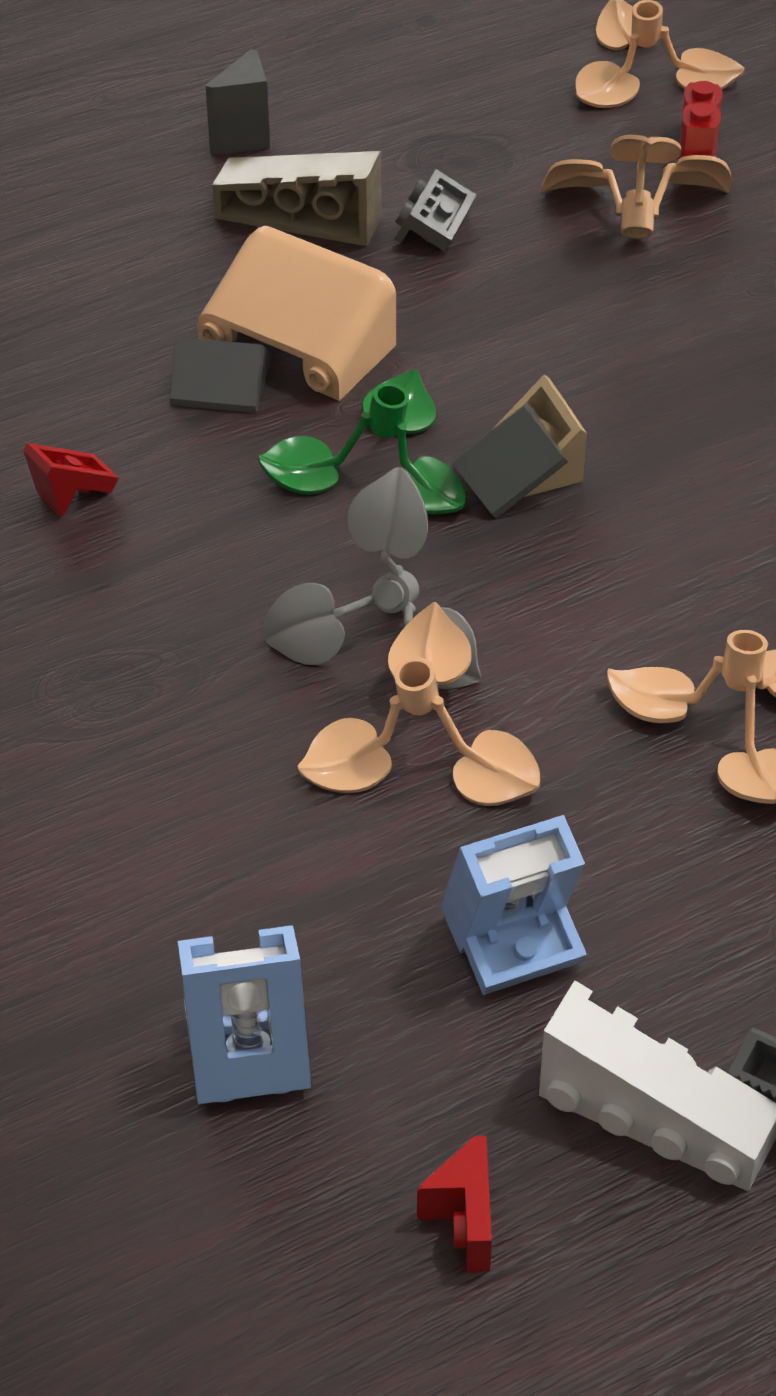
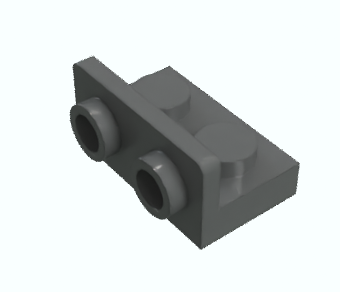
M435 169L427 182L420 178L408 197V200L414 204L407 201L396 218L395 223L401 227L394 240L401 243L411 229L426 241L445 251L476 194Z

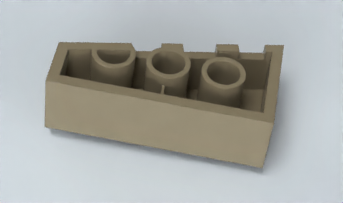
M381 151L228 158L212 184L214 219L258 227L268 226L280 231L368 246L382 219Z

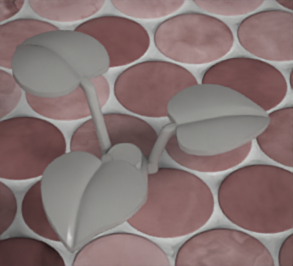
M402 467L392 469L362 489L353 499L347 519L349 531L356 544L369 552L381 551L380 560L390 573L382 576L375 582L372 595L334 609L333 595L325 585L303 583L288 589L275 601L267 614L264 624V638L268 645L295 662L305 665H316L329 661L337 655L343 645L345 631L338 617L376 604L379 609L387 613H396L402 610L404 612L405 626L413 619V613L416 610L413 603L419 594L418 582L411 573L403 570L401 565H396L390 558V554L401 559H409L415 556L426 541L428 519L418 487ZM441 607L447 617L467 637L471 646L472 659L467 671L459 679L446 685L437 684L439 689H454L474 684L481 678L473 630L460 613L451 608Z

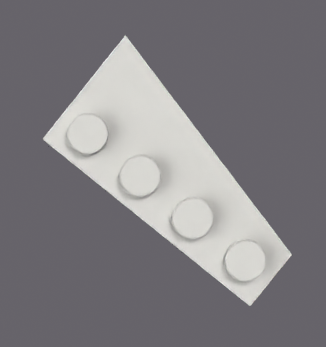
M574 981L544 1029L539 1096L547 1099L559 1110L580 1114L599 1123L605 1130L614 1135H626L652 1147L656 1153L664 1158L680 1160L706 1172L709 1177L719 1183L733 1184L749 1192L776 1140V1103L718 1067H714L708 1072L696 1066L694 1059L687 1053V1048L670 1038L664 1044L658 1043L633 1027L638 1018L618 1006L612 1015L588 1000L593 992L592 990Z

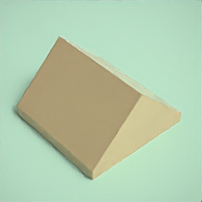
M543 375L496 424V426L528 402L568 460L567 464L525 497L582 482L584 476L587 433L550 378Z

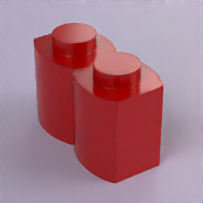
M709 81L690 82L685 87L679 139L681 154L678 160L684 156L691 155L717 157L723 96L722 89L718 84H713Z

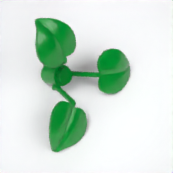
M417 369L383 382L366 395L362 404L363 413L361 414L360 422L339 454L335 457H332L331 449L324 442L313 437L296 436L277 443L268 452L259 455L258 458L259 465L263 471L281 487L299 494H320L329 491L337 485L339 474L335 467L340 466L344 462L366 427L370 426L372 432L378 437L391 438L397 435L400 464L418 487L427 514L457 512L459 509H463L466 495L462 483L447 464L430 456L421 457L413 464L408 459L406 434H417L429 429L435 422L436 407L426 391Z

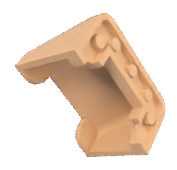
M262 226L245 240L199 316L197 324L198 339L235 342L237 332H240L302 358L303 372L307 384L314 391L340 401L396 346L395 287L391 279L378 269L275 228Z

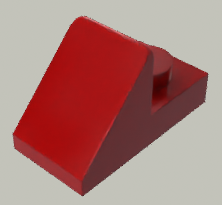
M26 443L23 450L37 494L60 517L65 515L76 491L87 494L91 493L92 490L112 493L119 479L95 454Z
M474 1136L423 1181L417 1189L418 1219H453L454 1249L465 1248L466 1272L490 1271L492 1232L486 1136Z

